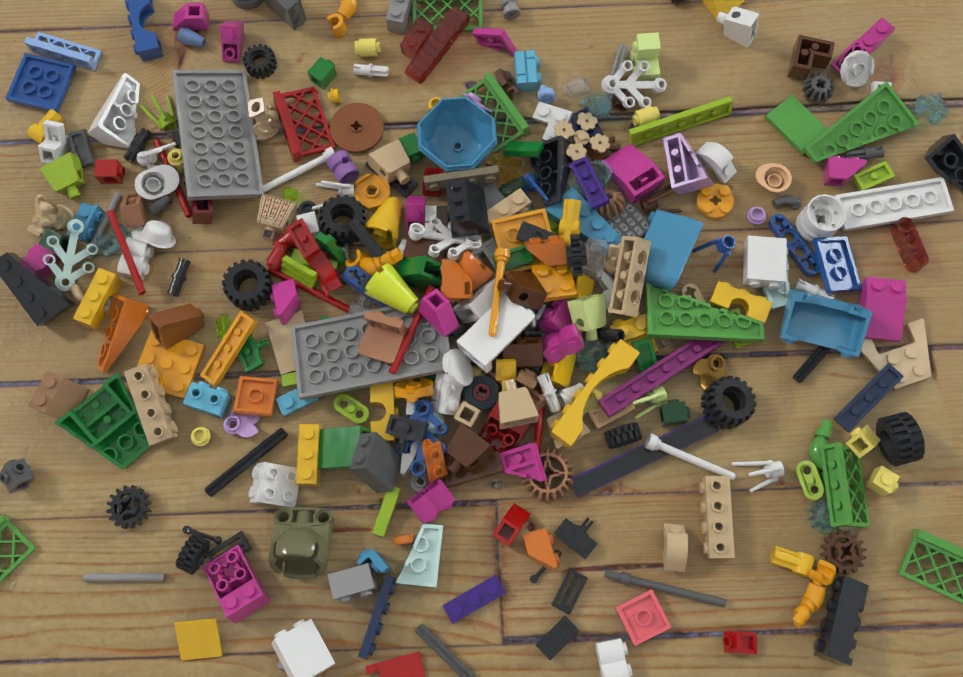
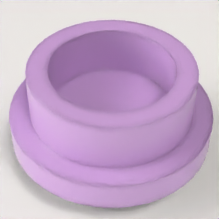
M753 207L748 211L747 219L753 225H760L765 221L766 213L761 207Z

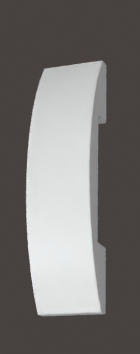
M407 402V418L414 413L415 402ZM417 441L411 445L410 454L402 453L401 476H406L409 473L412 462L416 460Z

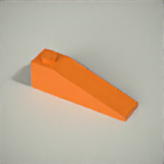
M114 293L107 317L110 318L109 326L104 328L103 333L105 334L106 342L100 347L97 369L105 373L109 370L141 326L143 320L147 317L148 304Z

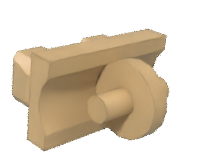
M611 243L609 245L607 261L604 265L606 274L609 273V275L615 276L621 243L618 245Z

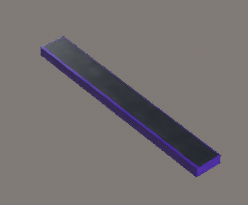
M705 415L660 436L659 439H661V442L681 450L720 430L718 426L715 427L712 421L709 422L707 420L708 416ZM645 444L570 478L573 480L572 487L579 498L670 454L659 449L651 451L646 449Z

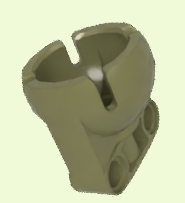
M315 507L278 509L274 514L275 524L268 560L270 568L277 574L283 571V575L290 579L306 580L314 579L319 574L322 575L328 566L332 531L335 528L331 511Z

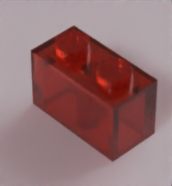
M418 16L400 44L401 53L417 62L435 34L434 25Z

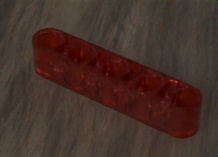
M453 7L405 70V75L422 84L467 27L470 15L457 7Z

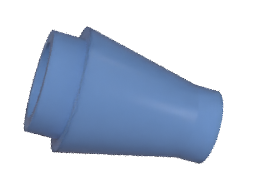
M182 27L179 30L177 40L184 45L203 48L206 38L188 27Z

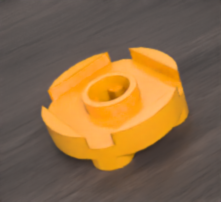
M365 174L356 181L354 188L356 202L360 201L362 207L364 206L367 211L378 209L386 198L391 197L389 183L380 175ZM369 189H376V194L369 195Z
M713 183V186L700 190L696 197V208L705 215V218L720 220L732 210L734 197L727 185ZM716 198L719 202L717 205H714L710 200Z
M414 378L398 381L395 384L396 386H394L395 397L406 398L407 402L418 401L419 397L434 395L433 381L428 378H420V381H414Z

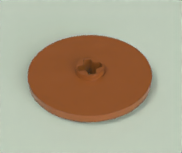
M351 103L341 107L334 114L330 122V134L335 144L342 150L351 153H361L372 149L381 140L384 132V124L380 113L374 107L365 103ZM356 125H359L358 130L354 129Z

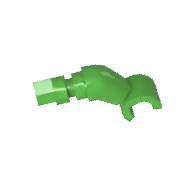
M825 419L822 421L821 428L816 429L814 435L816 438L809 445V457L817 465L818 470H822L820 475L824 486L825 480L820 446L828 444L826 440H829L833 426L831 421Z

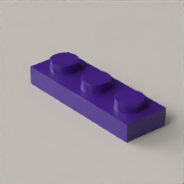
M587 156L570 163V168L592 211L609 204V198Z
M494 575L444 604L443 608L451 623L454 624L504 595L506 592L497 576Z

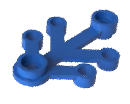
M420 399L415 403L414 413L409 417L410 419L427 422L428 419L435 426L437 434L446 435L448 433V426L441 423L433 414V404L429 400ZM426 406L427 410L423 413L422 407ZM444 426V431L440 433L439 428ZM428 429L425 439H430L433 443L437 442L438 439ZM407 441L405 453L400 451L397 452L400 454H408L410 451V446L415 441ZM417 441V457L412 462L410 470L413 475L422 477L426 475L427 469L422 451L423 443ZM441 443V445H442L443 448H444V449H443V455H445V454L447 453V452H446L447 446H446L445 444ZM420 465L423 466L422 472L418 471Z

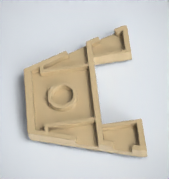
M923 318L905 325L912 343L878 354L872 339H864L861 353L864 356L863 358L870 362L877 370V374L890 363L904 376L892 388L893 391L932 377Z

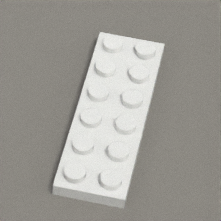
M943 177L834 196L840 200L846 210V220L842 225L843 232L951 214L954 211Z

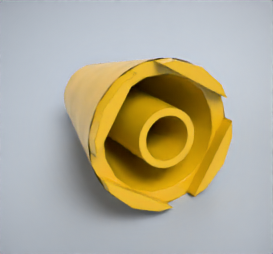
M396 197L386 198L364 225L381 249H391L398 242L403 205Z

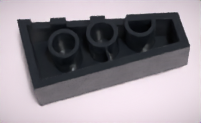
M6 252L0 256V277L37 327L45 326L76 305L16 253Z
M839 576L838 579L834 580L832 585L834 592L832 598H829L826 604L828 612L826 618H823L820 624V630L822 631L820 637L814 643V656L836 665L852 666L853 659L849 657V654L856 647L857 640H854L853 636L860 629L861 619L858 617V613H862L864 610L869 585L847 576Z

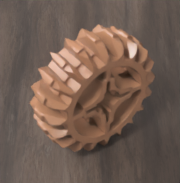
M546 447L545 453L542 452V449L540 451L541 460L544 459V472L547 465L549 473L552 472L548 479V484L547 480L543 481L544 489L539 488L532 478L521 480L522 484H529L525 487L526 491L531 488L533 489L530 494L532 497L536 492L539 493L538 500H541L542 495H545V501L548 502L549 495H552L555 501L557 500L556 493L563 497L564 492L562 489L568 492L570 488L566 484H573V480L568 478L574 477V472H568V470L573 469V465L566 466L570 459L567 457L562 460L561 458L564 453L561 452L557 456L556 448L553 449L552 453H549V447ZM550 460L557 462L563 471L552 468ZM563 478L562 483L558 487L550 490L553 479Z

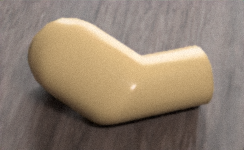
M77 284L70 287L71 293L76 300L81 302L84 297L83 292Z

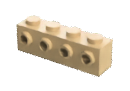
M521 188L487 210L490 234L480 235L482 244L493 238L490 225L491 220L530 212L531 201Z
M145 363L125 371L124 374L149 446L159 445L177 438L178 427L171 418V407L164 398L165 390L158 381L159 373L153 364Z
M705 476L699 482V492L703 495V501L700 502V512L704 514L701 532L705 534L702 552L703 555H706V560H731L735 558L730 476Z

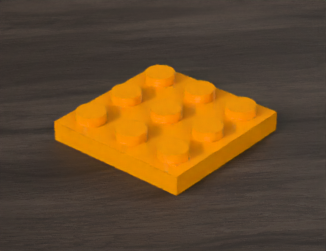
M545 208L491 220L490 225L496 248L509 250L524 245L523 242L515 240L522 221L552 232ZM532 254L534 263L510 271H530L531 266L545 263ZM510 271L504 272V276H507Z
M151 330L137 367L145 363L153 364L158 370L159 377L157 378L163 386L165 394L185 399L190 384L195 379L206 346L183 339L165 350L155 339Z

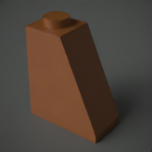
M191 303L148 315L154 337L165 350L205 326L203 312L199 308L196 309Z

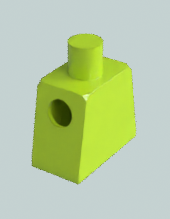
M69 152L40 167V171L55 192L62 195L68 194L70 200H76L81 197L78 188L85 185L86 181L79 156Z

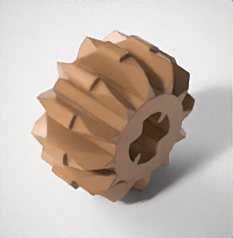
M608 189L605 193L610 203L596 209V212L603 219L609 217L611 220L612 217H618V214L624 213L623 209L626 208V202L623 194L616 189L612 191Z

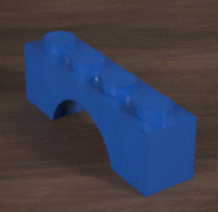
M125 0L126 8L130 12L128 20L133 28L130 32L132 39L135 40V45H133L135 54L139 55L142 61L163 57L161 42L156 33L144 29L147 18L155 13L153 1Z

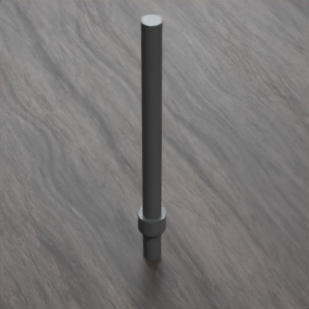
M605 570L604 578L620 581V584H632L726 607L727 599L631 576L630 573L623 571L618 573Z

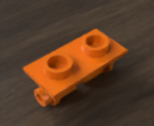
M425 439L422 444V451L429 482L431 483L447 475L441 441L433 443L430 439Z

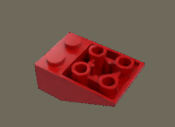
M497 400L478 436L489 443L494 451L502 453L517 448L532 423L500 430Z

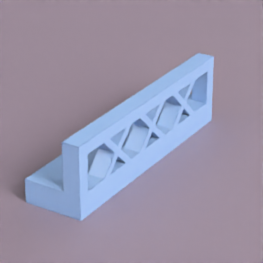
M41 32L37 33L35 39L26 37L24 41L25 45L33 53L72 63L95 71L103 55L101 50ZM41 39H46L49 43L43 42ZM89 54H95L94 59Z

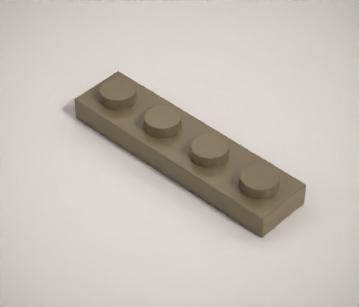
M498 165L423 176L426 191H438L441 188H446V180L462 178L474 184L482 182L493 183L499 180Z

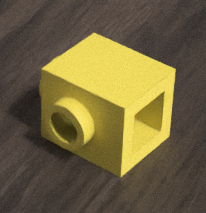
M868 425L862 429L858 426L850 433L852 437L846 444L860 459L872 450L881 439Z
M884 466L873 469L864 486L883 497L891 493L893 494L899 486L897 481L900 476Z

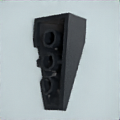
M955 134L942 136L928 148L924 158L935 173L963 191V144Z
M562 135L543 141L544 148L538 157H530V163L536 174L534 175L539 182L540 189L549 198V201H545L542 197L546 207L563 201L571 170L570 163L573 162L571 157L566 155V151L571 143Z

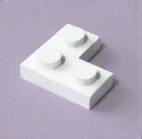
M539 101L532 118L534 121L548 125L542 137V140L546 141L556 137L554 125L558 124L560 120L570 123L573 113Z

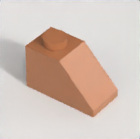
M137 192L126 194L119 207L126 228L142 227L148 218L146 199Z

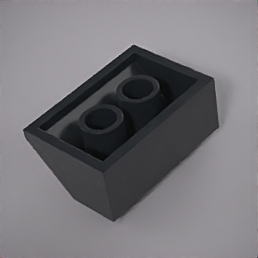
M465 178L446 180L452 238L490 234L484 189Z

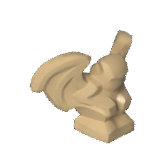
M263 97L250 99L248 110L249 117L255 118L256 124L252 126L256 135V141L268 140L279 131L278 128H271L270 124L277 125L279 113L276 111V108L266 103Z
M42 194L36 195L34 204L35 216L32 219L33 224L27 228V231L39 237H42L46 227L63 230L67 227L68 222L75 218L74 213L64 205H57L58 213H54L55 207H52L47 202H43L44 197Z

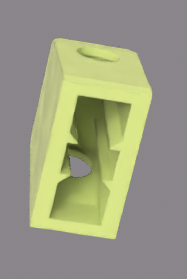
M605 294L587 295L568 301L572 323L576 324L580 331H585L587 341L597 340V328L606 325Z

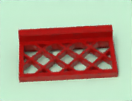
M315 86L286 93H280V90L273 92V102L276 111L279 113V120L293 163L300 161L302 157L323 153L329 147L335 150ZM305 94H313L314 98L311 102L303 98ZM292 97L297 101L294 105L286 102V99ZM300 102L308 105L305 112L296 108ZM311 107L318 110L319 113L316 117L308 114ZM294 111L302 115L299 121L291 118ZM305 117L313 120L310 127L302 123ZM316 122L324 126L322 132L313 129ZM299 126L307 130L304 136L296 133ZM310 132L318 135L315 142L307 138ZM321 138L329 141L330 145L322 146L318 143ZM306 142L312 145L310 150L302 151V144Z

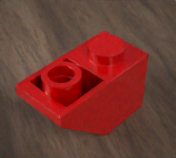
M514 503L499 523L492 537L510 548L531 514Z

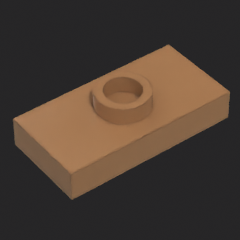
M521 367L516 380L534 389L538 381L536 377L539 374L530 368Z

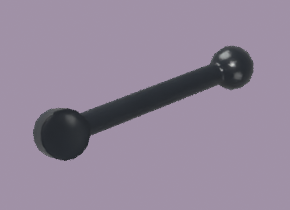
M190 526L183 527L185 534H196L212 540L216 544L222 542L220 536L213 537L193 530Z
M555 550L554 553L557 552L558 556L561 557V551ZM542 567L535 575L530 577V581L536 583L538 577L547 568Z

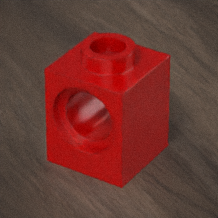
M118 159L96 160L94 177L100 184H122L123 177H125V167Z

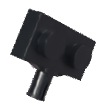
M390 414L385 433L399 438L396 451L405 453L407 441L423 443L429 423Z
M587 517L582 525L578 526L565 518L554 532V535L582 558L586 559L598 544L586 532L594 522L591 520L588 523L590 519Z

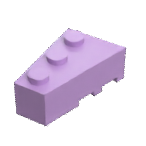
M682 133L663 138L671 188L678 195L714 185Z

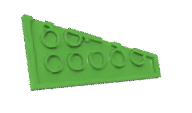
M885 82L802 150L814 164L916 127L920 123L888 82Z
M649 283L645 284L647 338L763 343L765 340L762 321L741 314L738 316L729 313L726 309L711 307L709 303L685 295L679 296L670 293V290L652 287V284Z

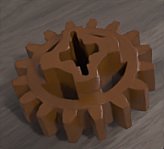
M842 529L837 530L836 533L830 532V538H823L826 544L820 545V548L824 549L820 556H825L826 559L824 561L836 567V574L844 572L845 575H849L850 570L853 573L858 572L857 567L864 566L861 560L867 559L866 556L862 555V552L867 551L866 548H861L864 541H857V534L850 536V530L845 531L844 534ZM837 539H845L846 541H844L843 543H841V542L836 541V540H837ZM845 548V556H842L843 551L841 549ZM844 561L850 563V565L848 566H842L840 564Z

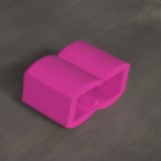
M576 324L567 325L559 332L551 333L542 339L543 355L549 364L559 362L566 355L575 354L584 348L582 334Z
M439 478L413 495L407 503L424 524L435 520L440 511L451 508L455 498Z

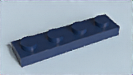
M888 363L833 420L846 432H850L904 376Z
M385 576L358 655L360 658L368 659L369 655L373 656L377 644L374 641L376 635L380 636L384 625L381 623L382 617L387 615L390 608V603H388L390 594L394 595L397 587L394 577Z

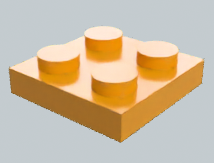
M567 264L531 266V272L534 273L548 294L544 302L576 298L577 292L571 268H568Z

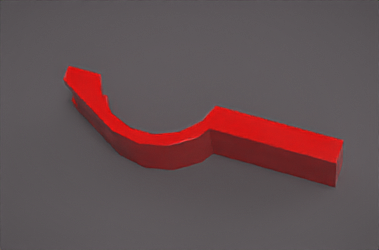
M301 218L288 226L286 229L303 258L312 270L317 272V278L325 295L329 297L330 293L337 288H343L336 270L322 251L306 222Z

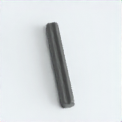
M420 624L416 628L415 633L460 677H477L424 624Z

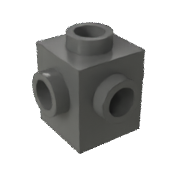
M24 458L7 461L0 471V481L5 484L9 493L28 488L35 478L30 465H27Z

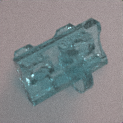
M939 92L937 96L932 93L928 97L920 95L914 102L915 106L912 112L922 116L925 110L930 111L932 114L928 121L936 125L948 115L950 110L943 107L946 101L941 99L943 93Z
M122 223L120 227L125 240L127 237L133 238L129 230ZM111 228L112 231L109 234H100L96 237L97 242L95 245L106 257L118 249L121 251L113 228Z

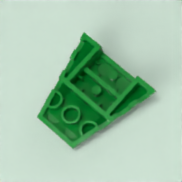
M117 372L105 381L99 390L74 410H69L54 424L63 428L123 470L151 446H149L136 406L119 372Z

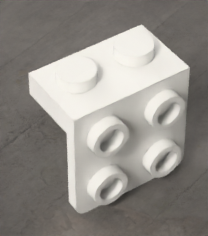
M268 462L257 463L252 471V478L254 480L253 486L249 489L250 503L295 507L299 485L296 484L297 468Z

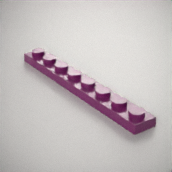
M692 340L599 399L597 403L608 418L631 405L633 401L645 396L728 341Z

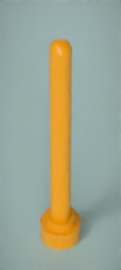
M497 248L494 254L497 269L488 333L490 337H495L497 333L502 291L498 290L497 285L499 280L503 279L505 264L510 259V251L505 248Z

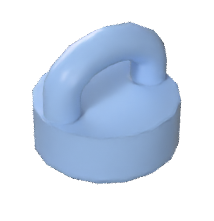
M541 85L537 93L538 101L546 104L552 103L555 100V91L552 88Z

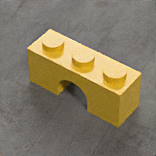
M98 268L73 319L85 327L99 331L107 315L104 313V304L108 297H113L114 293H118L123 281L116 274Z
M719 281L714 287L708 302L711 304V307L728 310L731 304H739L743 307L745 316L762 321L763 325L772 306V302L763 296L752 295L745 289H737L732 287L730 283Z
M394 382L370 387L371 405L381 406L386 409V415L382 420L371 422V433L377 432L389 444H396L397 438L394 435L385 433L390 414L399 416V407H396V400H399V398L395 397Z
M299 424L296 484L300 487H320L321 469H318L320 429L323 428L319 424Z

